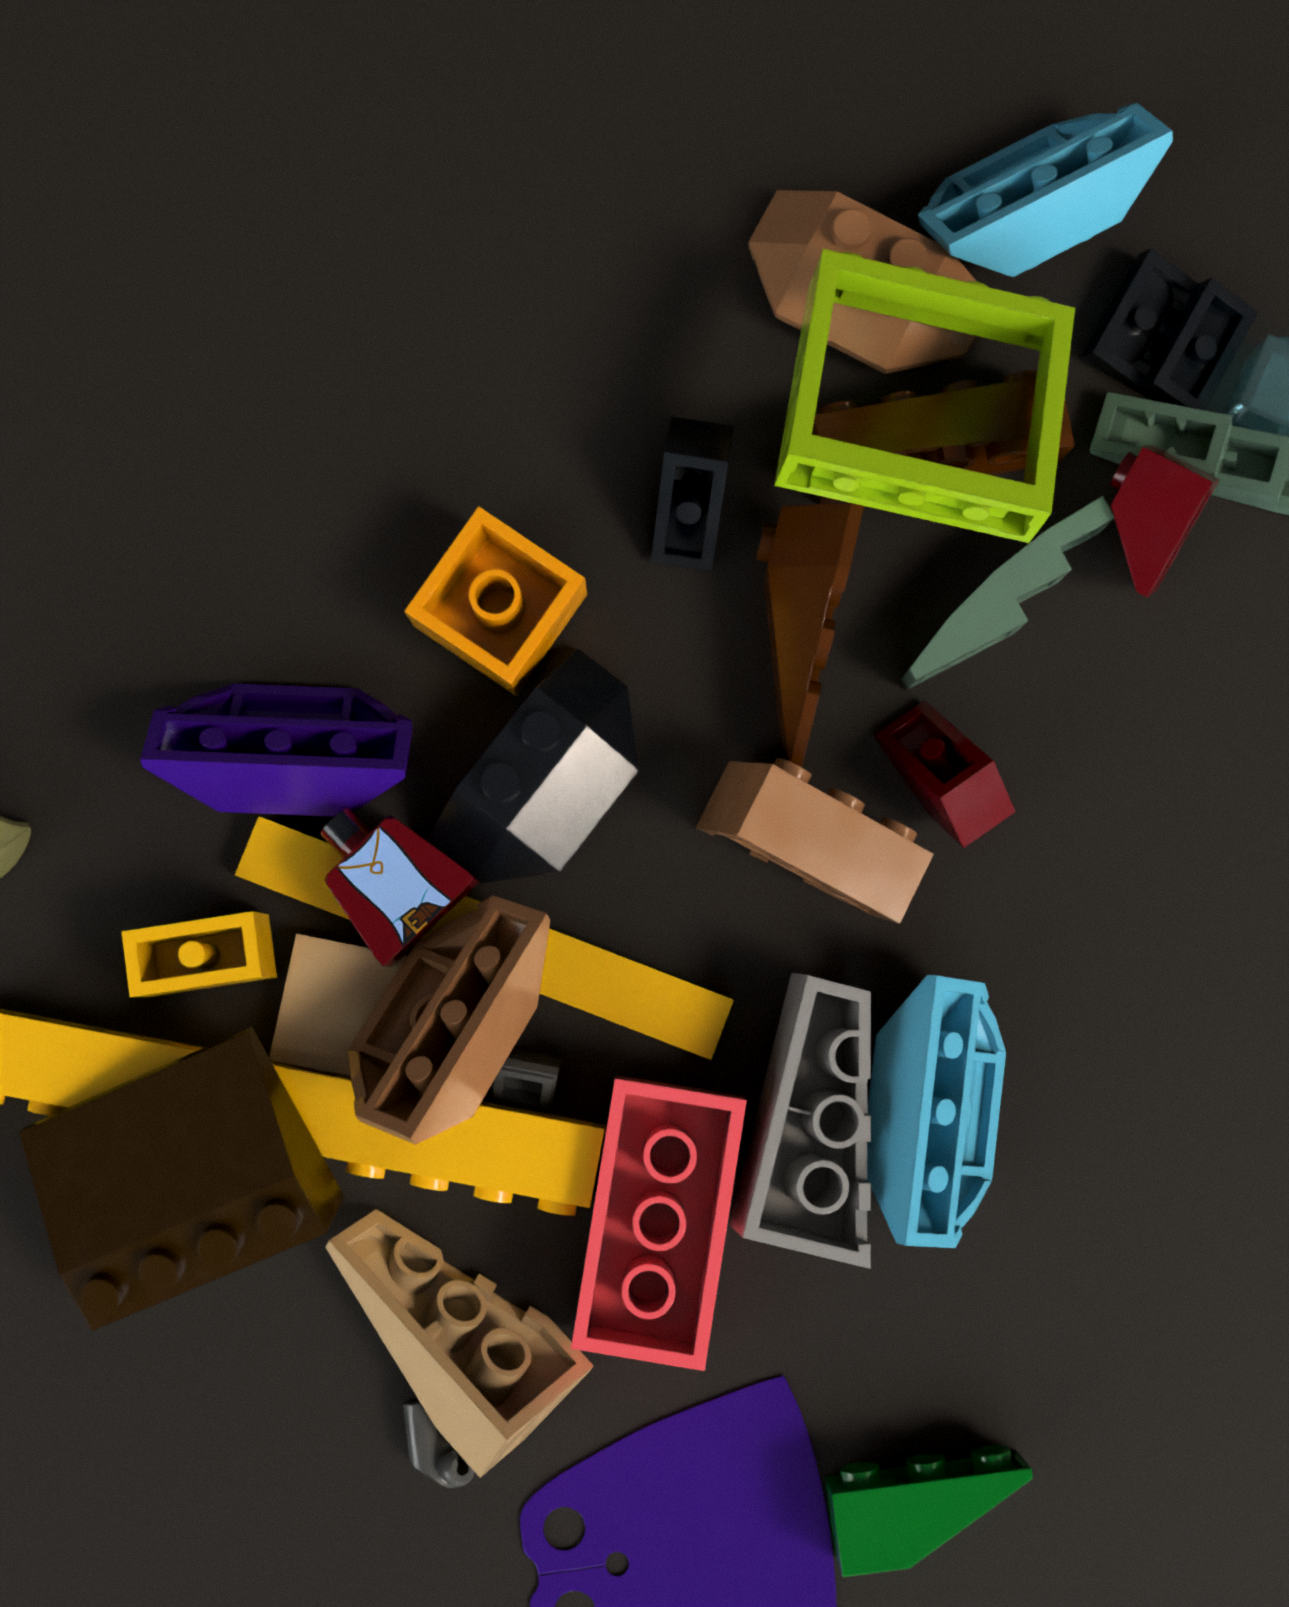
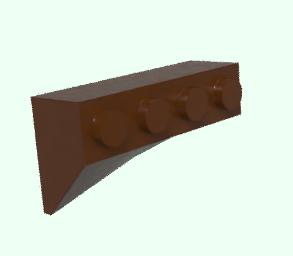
M1037 370L1015 372L1004 377L1002 383L980 387L975 380L959 381L943 387L939 394L917 397L915 391L895 392L881 398L880 404L857 408L852 401L831 403L820 408L819 414H815L812 435L992 476L1023 471L1026 467ZM1066 399L1064 401L1057 465L1063 462L1075 446ZM817 496L819 504L841 502L840 500Z

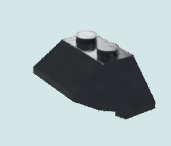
M577 649L532 691L464 777L450 797L426 841L471 873L480 882L479 884L561 872L639 772L628 686L581 650Z

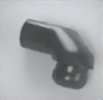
M418 1398L403 1402L408 1454L412 1466L439 1485L447 1488L462 1487L468 1484L474 1477L475 1472L436 1429Z

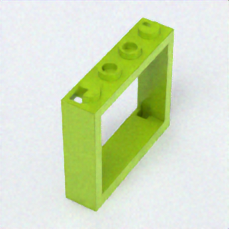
M823 248L808 287L774 486L1030 543L1052 513L1075 307L1053 303L1039 296H1024L990 288L980 282H964L930 274L917 267H900L866 259L852 252H836ZM837 303L1039 350L1024 483L812 435L833 304Z

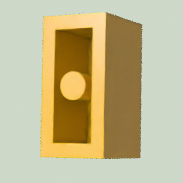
M250 911L121 931L129 997H155L277 978L269 914Z

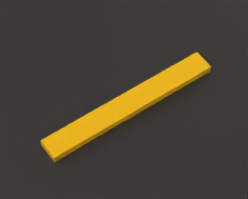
M258 816L235 876L350 920L324 881L325 876L343 860L340 854L327 842ZM466 896L423 938L450 921L478 910L477 905L481 902ZM549 928L539 994L709 1060L712 1059L732 1007L733 999Z

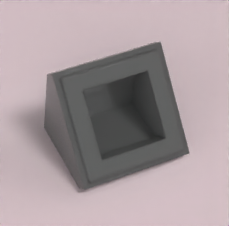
M513 1047L490 1086L489 1102L551 1114L562 1057Z

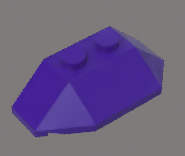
M233 683L194 696L175 708L168 705L153 710L140 761L142 768L218 812L335 817L346 808H350L355 812L405 779L413 730L412 720L402 714L396 715L385 704L358 688Z

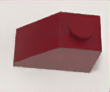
M1153 445L1143 446L1138 455L1129 451L1119 465L1110 486L1119 490L1111 504V508L1135 590L1147 598L1159 588L1220 480Z
M926 700L874 735L879 746L928 814L963 848L1015 813L994 760Z

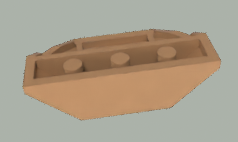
M777 190L748 242L749 251L752 259L755 260L762 285L775 318L800 331L808 287L823 248L836 252H852L866 259L900 267H917L930 274L964 282H977L958 258L949 255L937 242L838 191ZM834 303L827 344L883 374L922 367L943 360L962 359L965 357L975 336Z
M492 895L477 905L478 910L450 921L415 943L348 1048L351 1082L355 1096V1116L360 1122L416 1145L473 1117L537 1009L550 927V918L547 913Z

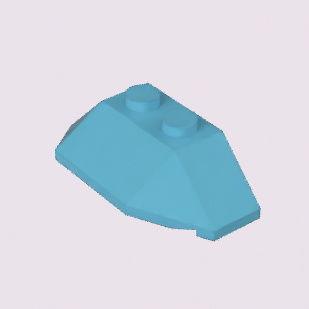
M1138 103L1119 107L1117 113H1094L1051 124L945 178L932 195L928 206L923 207L919 212V224L949 255L1007 276L1015 277L1120 223L1172 144L1173 131Z
M927 975L876 1034L868 1099V1115L871 1116V1142H867V1180L871 1183V1189L896 1243L900 1245L956 1248L963 1235L961 1228L974 1215L992 1182L1006 1050L997 1020L987 1003L989 994L986 985L982 982Z

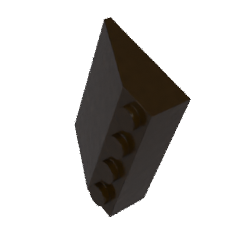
M252 1027L25 1126L19 1132L59 1276L92 1331L326 1234L345 1197Z

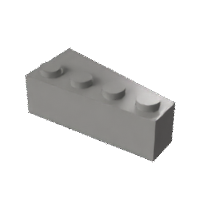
M791 973L729 1225L742 1238L871 1269V1244L867 1242V1211H871V1183L867 1181V1142H871V1116L868 1115L867 1080L871 1079L870 991L809 975Z

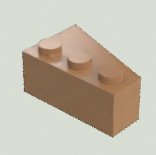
M776 758L774 764L728 762L696 826L697 829L711 836H714V834L726 836L750 849L749 855L765 863L770 860L803 878V882L873 917L901 923L934 855L914 843L917 836L914 830L886 817H882L879 824L861 813L865 806L862 801L835 788H830L827 794L808 784L812 776L811 773L785 759Z

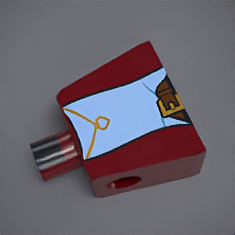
M346 808L332 818L320 833L343 858L325 876L324 881L374 957L385 967H393L414 947L416 942L420 941L480 883L471 873L391 815L371 831L350 808Z

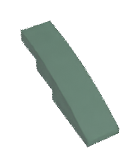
M1107 392L1090 446V454L1121 464L1129 451L1138 455L1143 446L1153 445L1219 478L1220 480L1212 493L1213 496L1289 515L1288 436L1232 426V416Z
M1104 497L1098 498L1050 527L997 568L949 616L902 677L901 681L906 690L1008 638L1021 629L1028 622V619L1019 603L1059 583L1072 570L1063 553L1100 534L1115 519Z

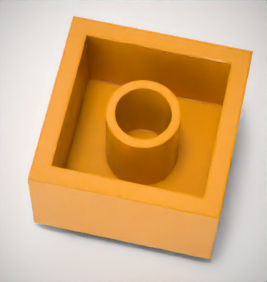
M478 506L404 612L416 629L517 696L587 596L585 577Z

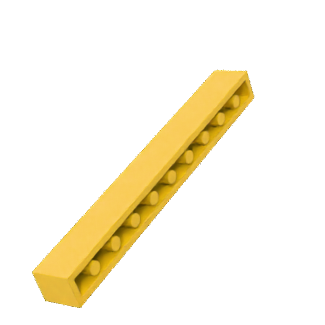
M0 1008V1105L4 1104L6 1096L29 1100L27 1111L50 1116L205 1047ZM271 1061L322 1156L347 1161L345 1170L347 1173L383 1179L386 1169L411 1174L410 1185L437 1191H448L449 1181L475 1186L474 1197L498 1203H512L513 1194L539 1198L537 1206L539 1210L559 1215L575 1216L577 1206L590 1208L606 1124L482 1101L472 1118L415 1145L358 1120L355 1116V1096L350 1076Z

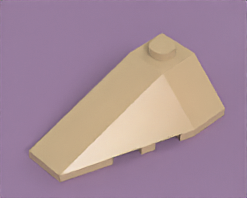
M377 1209L330 1239L325 1247L434 1426L479 1478L524 1441L594 1366L580 1350L571 1349V1340L548 1316L532 1306L525 1312L494 1293L493 1291L497 1284L481 1274H478L475 1280L443 1260L441 1249Z

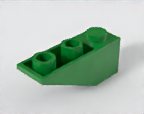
M1002 1445L975 1448L970 1451L971 1458L945 1461V1457L941 1454H919L905 1460L906 1466L879 1469V1464L874 1462H857L842 1466L840 1468V1475L825 1477L835 1556L842 1577L910 1569L1033 1479L1032 1468L1019 1452L1011 1453L1009 1447Z

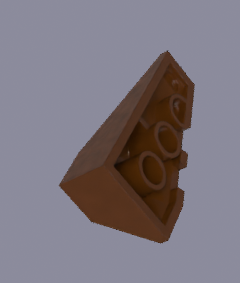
M853 503L781 506L777 524L764 523L756 560L768 563L764 578V589L782 759L800 767H803L820 696L821 682H818L821 670L824 671L835 634V620H832L834 608H838L842 591L845 592L864 506Z

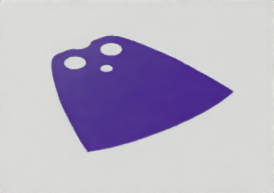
M784 1375L707 1401L657 1421L622 1438L553 1478L531 1496L520 1514L523 1551L536 1565L539 1580L537 1590L531 1597L530 1607H555L558 1599L563 1594L571 1591H580L588 1595L594 1602L595 1607H837L831 1534L820 1475L802 1414ZM560 1507H569L577 1511L582 1516L585 1524V1534L582 1541L575 1548L569 1550H558L551 1546L543 1532L547 1515ZM614 1552L623 1553L629 1561L627 1571L620 1576L612 1575L604 1566L608 1556Z

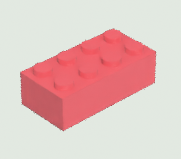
M619 1075L615 1076L571 1349L705 1371L747 1102L743 1096Z

